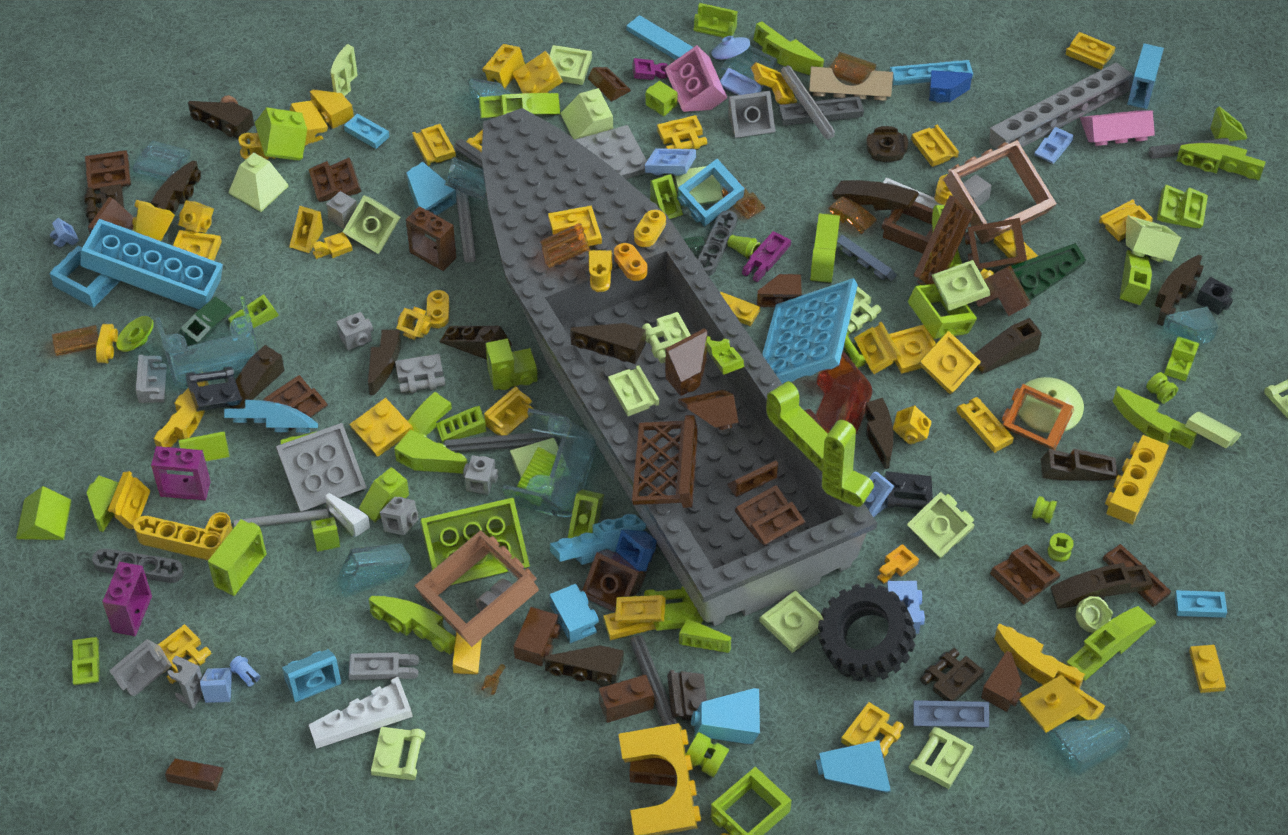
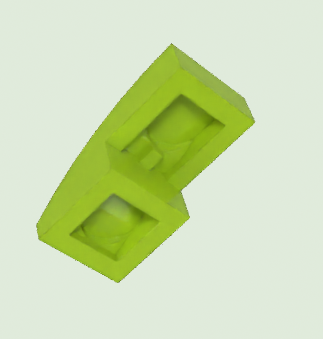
M1177 337L1164 374L1186 382L1199 343Z
M434 392L420 405L408 422L412 425L415 432L426 436L436 428V422L452 409L451 403L437 392Z
M92 637L72 640L73 685L99 682V639Z

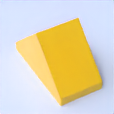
M299 206L290 248L310 253L313 248L312 244L317 242L324 231L320 211Z

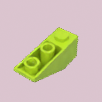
M1127 250L1120 299L1141 305L1150 290L1152 271L1149 258L1146 255L1144 257L1131 253L1132 251Z
M411 429L394 448L396 461L415 471L463 474L464 467L468 464L467 459L461 453H455L447 449L442 443H436L428 439L424 434L417 433Z

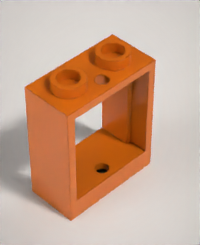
M1022 384L1021 388H1017L1012 396L1014 403L1011 409L1007 408L1002 417V421H1004L1003 426L1007 430L1055 450L1072 417L1074 406ZM1027 395L1061 410L1047 439L1014 425V421Z

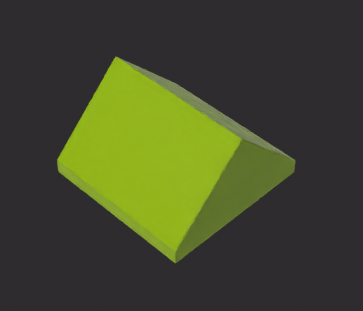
M44 486L26 497L23 503L16 539L64 540L71 499Z

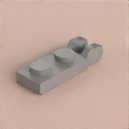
M399 653L350 654L349 680L394 679L396 677L415 679L418 677V669L414 667H399V664L403 666L417 665L419 657L414 654Z

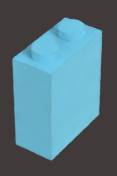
M1143 44L1127 105L1148 109L1164 48Z

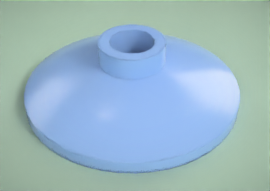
M727 36L712 50V57L715 59H728L737 56L749 48L750 41L745 37L733 38V36Z

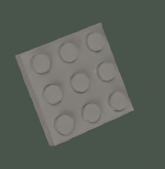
M628 125L575 139L605 161L625 179L645 174L647 160Z
M343 423L276 446L299 512L325 504V495L328 493L337 498H342L367 488Z

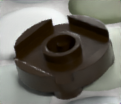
M881 126L876 128L871 135L869 133L867 136L866 149L875 161H899L904 158L907 152L908 138L904 133L903 135L899 133L895 127Z

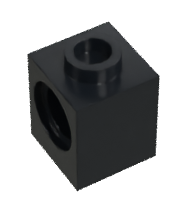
M1210 277L1200 288L1196 303L1219 315L1223 309L1228 310L1233 302L1231 298L1233 288Z

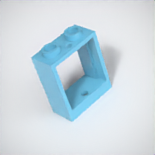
M716 159L678 187L677 199L683 207H687L691 211L693 219L696 222H701L705 227L716 219L721 212L728 210L744 198L745 188ZM713 175L729 194L705 211L689 192Z
M77 246L49 274L54 287L94 308L120 280L100 274L86 288L67 278L81 264L82 247Z

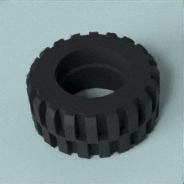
M865 583V587H860L859 584L852 585V589L846 591L844 588L839 591V597H832L828 601L829 608L825 607L821 612L824 620H819L818 629L821 632L818 634L822 649L833 667L838 669L845 677H850L851 675L853 680L859 682L863 678H866L867 682H875V677H881L882 680L889 678L888 673L894 671L896 674L901 670L899 666L901 662L906 664L910 659L908 651L912 652L914 650L915 643L913 639L916 638V630L913 626L912 617L903 600H900L895 592H889L887 587L879 585L876 589L873 583ZM870 615L880 616L887 620L889 624L888 632L883 641L877 646L868 650H856L848 647L846 644L847 631L856 620Z

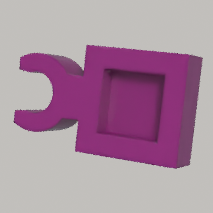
M634 58L632 63L634 78L654 80L656 76L660 79H665L668 75L666 71L662 70H665L668 64L659 63L656 65L654 60Z

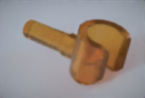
M500 664L493 675L485 677L482 690L490 687L492 688L491 695L496 693L499 676L504 671L505 665Z

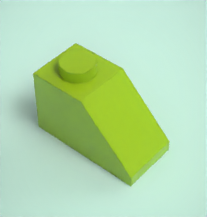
M392 467L374 480L359 510L365 513L374 523L381 518L380 512L394 497L407 498L409 496L407 479Z
M98 475L94 483L89 485L87 496L98 529L104 532L115 515L113 512H109L108 508L119 482Z
M583 489L576 493L568 538L578 537L583 533H593V524H597L599 521L605 494Z

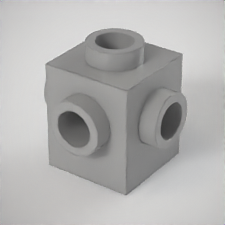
M361 312L336 321L339 337L347 350L372 341L371 331H373V326L370 320L365 319Z
M472 455L470 463L464 467L463 476L465 477L466 491L489 495L492 483H496L499 471L495 469V459Z
M394 497L380 512L384 532L405 535L419 520L415 500L403 497Z

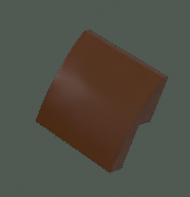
M127 150L85 156L88 188L91 187L95 191L105 186L121 184L123 187L131 185Z
M350 157L331 166L326 161L308 169L318 201L331 200L340 191L348 196L362 192Z
M300 375L263 399V401L290 406L310 418L328 406L316 389H311Z
M777 485L742 503L734 510L748 530L764 546L805 523L793 502L788 503Z
M1027 544L1011 552L1009 559L994 566L990 572L1023 605L1052 585L1060 577V574Z

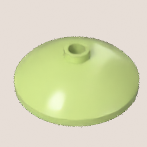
M1049 377L1037 378L1025 384L1074 406V412L1065 431L1078 424L1083 415L1084 404L1081 395L1073 386L1065 381ZM1027 395L1018 415L1033 429L1050 433L1061 410Z

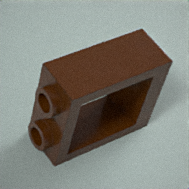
M914 201L909 209L891 210L890 217H886L882 223L881 229L884 230L883 238L923 254L933 233V228L930 229L926 236L896 225V222L904 213L932 225L933 208Z
M420 206L406 218L409 252L444 271L457 258L454 225ZM425 234H427V235H429L430 237L436 239V242L433 241V240H431V239H429V238H427V237L425 236Z
M1020 218L967 227L968 232H965L964 238L966 245L970 244L971 253L967 254L968 261L973 260L978 269L1027 261ZM1011 225L1016 257L979 263L974 231Z

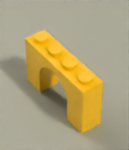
M677 723L620 733L619 741L622 759L625 763L649 758H660L672 764L677 773V787L669 800L657 806L630 810L634 835H662L697 829V822L701 821L699 806H694L693 796L697 795L695 781L689 778L688 771L693 770L691 756L685 753L684 745L689 744L686 729L682 730L680 724Z

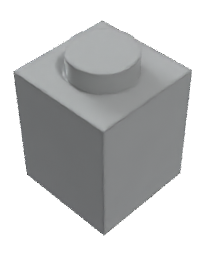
M975 174L963 183L977 207L990 198L992 185Z
M340 191L326 203L329 220L344 229L357 208V201Z

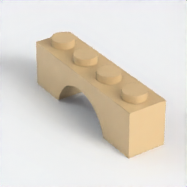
M811 67L809 91L813 92V96H825L827 92L834 93L833 97L846 98V94H854V97L860 96V99H866V95H872L874 100H886L887 96L891 97L893 72L871 71L869 77L863 83L849 86L837 80L832 68Z

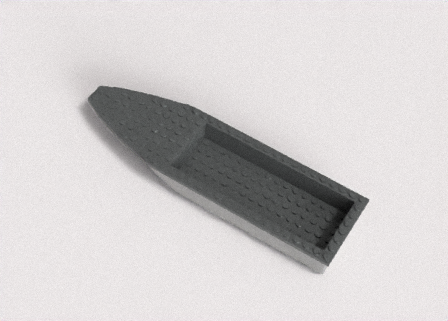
M523 108L484 121L481 155L489 215L506 282L521 304L548 366L631 502L639 423L685 421V415H695L678 403V399L718 390H725L734 395L739 423L732 424V428L718 430V427L715 428L695 415L698 438L692 508H683L682 503L634 505L651 535L657 540L656 543L703 620L711 622L713 626L723 623L728 615L740 611L744 616L783 600L795 590L799 593L820 584L821 577L835 569L841 572L850 568L852 562L859 555L867 532L877 529L876 520L865 504L861 507H855L828 495L822 489V471L770 421L766 413L767 394L782 385V383L668 216L665 214L666 226L655 244L650 247L638 246L634 242V230L648 211L662 210L610 165L560 128ZM592 205L601 233L602 244L580 248L575 232L553 236L548 213ZM629 243L637 249L647 263V276L644 279L633 281L625 276L614 260V248L617 245ZM589 250H612L611 285L604 292H596L590 287ZM678 312L690 335L705 328L707 336L712 341L720 342L723 339H729L730 347H733L743 358L744 367L723 375L707 351L700 387L693 392L680 396L666 380L665 363H660L658 358L654 357L650 343L646 342L635 365L571 345L570 329L572 327L626 323L639 328L648 323L654 328L657 327L658 318ZM663 336L658 338L660 343L665 342ZM636 366H640L659 398V405L656 406L654 404L649 406L647 410L627 416L608 383V377L628 369L634 370ZM672 429L667 434L675 438L681 433V429ZM648 430L645 431L644 436L650 440L658 432ZM662 437L655 445L661 449L669 441ZM673 446L666 454L672 458L679 450ZM650 447L643 453V456L649 459L656 451ZM661 456L653 464L660 468L667 461ZM778 462L777 478L738 497H735L728 487V483L769 463ZM672 465L664 473L670 478L678 470ZM647 467L641 472V475L646 479L655 471ZM659 476L651 484L658 488L665 480ZM670 485L662 493L664 495H676V489ZM777 485L788 503L793 502L805 523L764 546L748 530L734 510L742 503ZM646 486L639 492V496H648L653 491Z

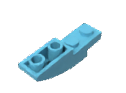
M245 400V409H224V418H233L235 423H247V418H254V423H266V427L275 428V432H288V428H296V432L310 433V428H318V423L306 414L276 402Z
M627 514L622 518L613 520L606 519L601 523L593 524V533H583L578 537L562 538L557 542L550 543V552L560 562L576 558L582 565L594 561L595 555L599 551L609 549L615 552L621 529L643 531L646 528V524L635 514Z

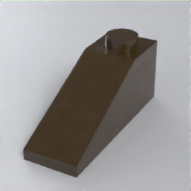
M264 345L248 360L235 380L242 398L241 404L229 406L231 409H244L245 400H254L285 371L282 355Z

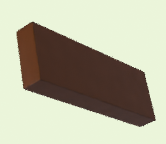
M1121 544L1105 554L1102 559L1108 565L1124 563L1126 567L1143 565ZM1148 570L1153 583L1151 590L1138 591L1137 593L1154 607L1171 594V590Z

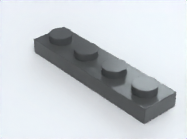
M860 96L815 101L828 121L863 117L864 114ZM801 103L779 105L782 125L813 122Z

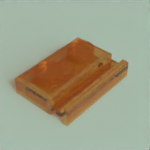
M839 52L838 57L835 58L830 68H832L836 78L859 85L869 77L871 71L876 70L877 64Z
M581 223L540 241L545 263L549 268L590 250L586 234L584 233V227Z

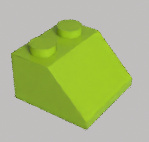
M266 107L255 121L264 155L297 161L302 160L307 134L303 114Z

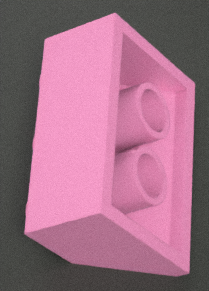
M697 45L665 68L673 90L678 92V102L684 112L712 110L727 99L710 57Z
M1150 110L1080 117L1088 142H1095V146L1108 145L1110 140H1115V144L1127 143L1128 138H1135V141L1148 140V136H1155L1153 111Z

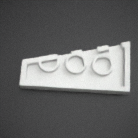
M399 677L391 680L390 685L384 688L380 686L371 691L370 696L362 700L357 698L351 701L346 709L342 711L337 709L309 724L317 749L413 716Z

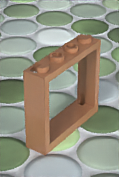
M1018 140L1010 144L1004 142L998 146L997 150L989 149L979 158L974 156L968 159L962 166H959V164L948 170V175L943 179L951 194L966 209L974 212L970 220L971 226L987 224L960 178L1005 157L1009 158L1037 204L1005 220L1020 218L1021 225L1048 213L1057 204ZM1011 225L974 232L981 243L984 244L1010 230Z
M481 530L415 585L424 600L471 647L539 591L534 583L536 577L528 568L523 570L524 566L516 557L511 559L512 555L504 546L499 547L500 544L493 536L489 538ZM490 553L518 581L466 624L438 595Z

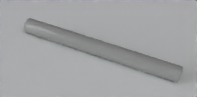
M328 509L242 520L248 523L253 522L258 526L329 518ZM240 519L234 520V527L237 525Z

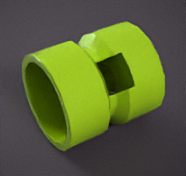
M698 732L686 755L691 756L692 766L700 765L701 771L714 778L730 749L718 742L712 744L711 738ZM706 752L712 756L711 760L704 757Z

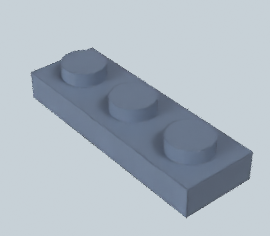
M841 235L837 242L842 246L840 250L849 257L852 255L858 258L857 262L866 269L869 266L874 269L873 273L881 280H884L886 277L892 281L897 274L891 268L844 235Z
M914 700L913 726L988 728L989 702Z

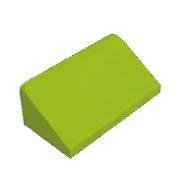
M225 432L179 440L180 448L203 450L205 461L229 457Z

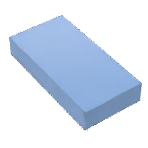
M731 68L727 69L720 80L723 89L735 95L757 93L763 89V85Z

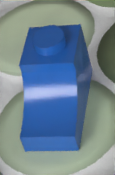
M621 529L615 551L638 571H646L648 563L651 562L655 552L657 540L646 531Z

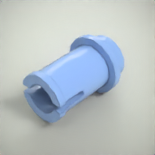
M237 656L231 661V671L237 673L248 687L254 685L249 676L256 682L259 681L260 675L248 664L246 657Z

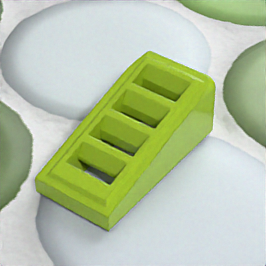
M263 294L233 314L228 320L238 335L279 315ZM248 315L251 317L249 321L245 318ZM240 319L244 323L242 326H240L237 322Z
M480 406L470 408L436 423L442 443L445 440L461 439L486 432V424ZM458 424L459 429L455 430L454 425ZM445 427H449L451 433L447 434Z
M687 619L679 633V644L729 653L731 650V637L691 619Z

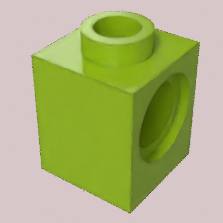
M658 81L646 90V105L662 116L667 115L677 106L678 92L661 81Z

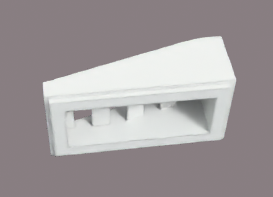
M330 493L325 495L328 511L353 537H357L370 528L369 518L365 513Z

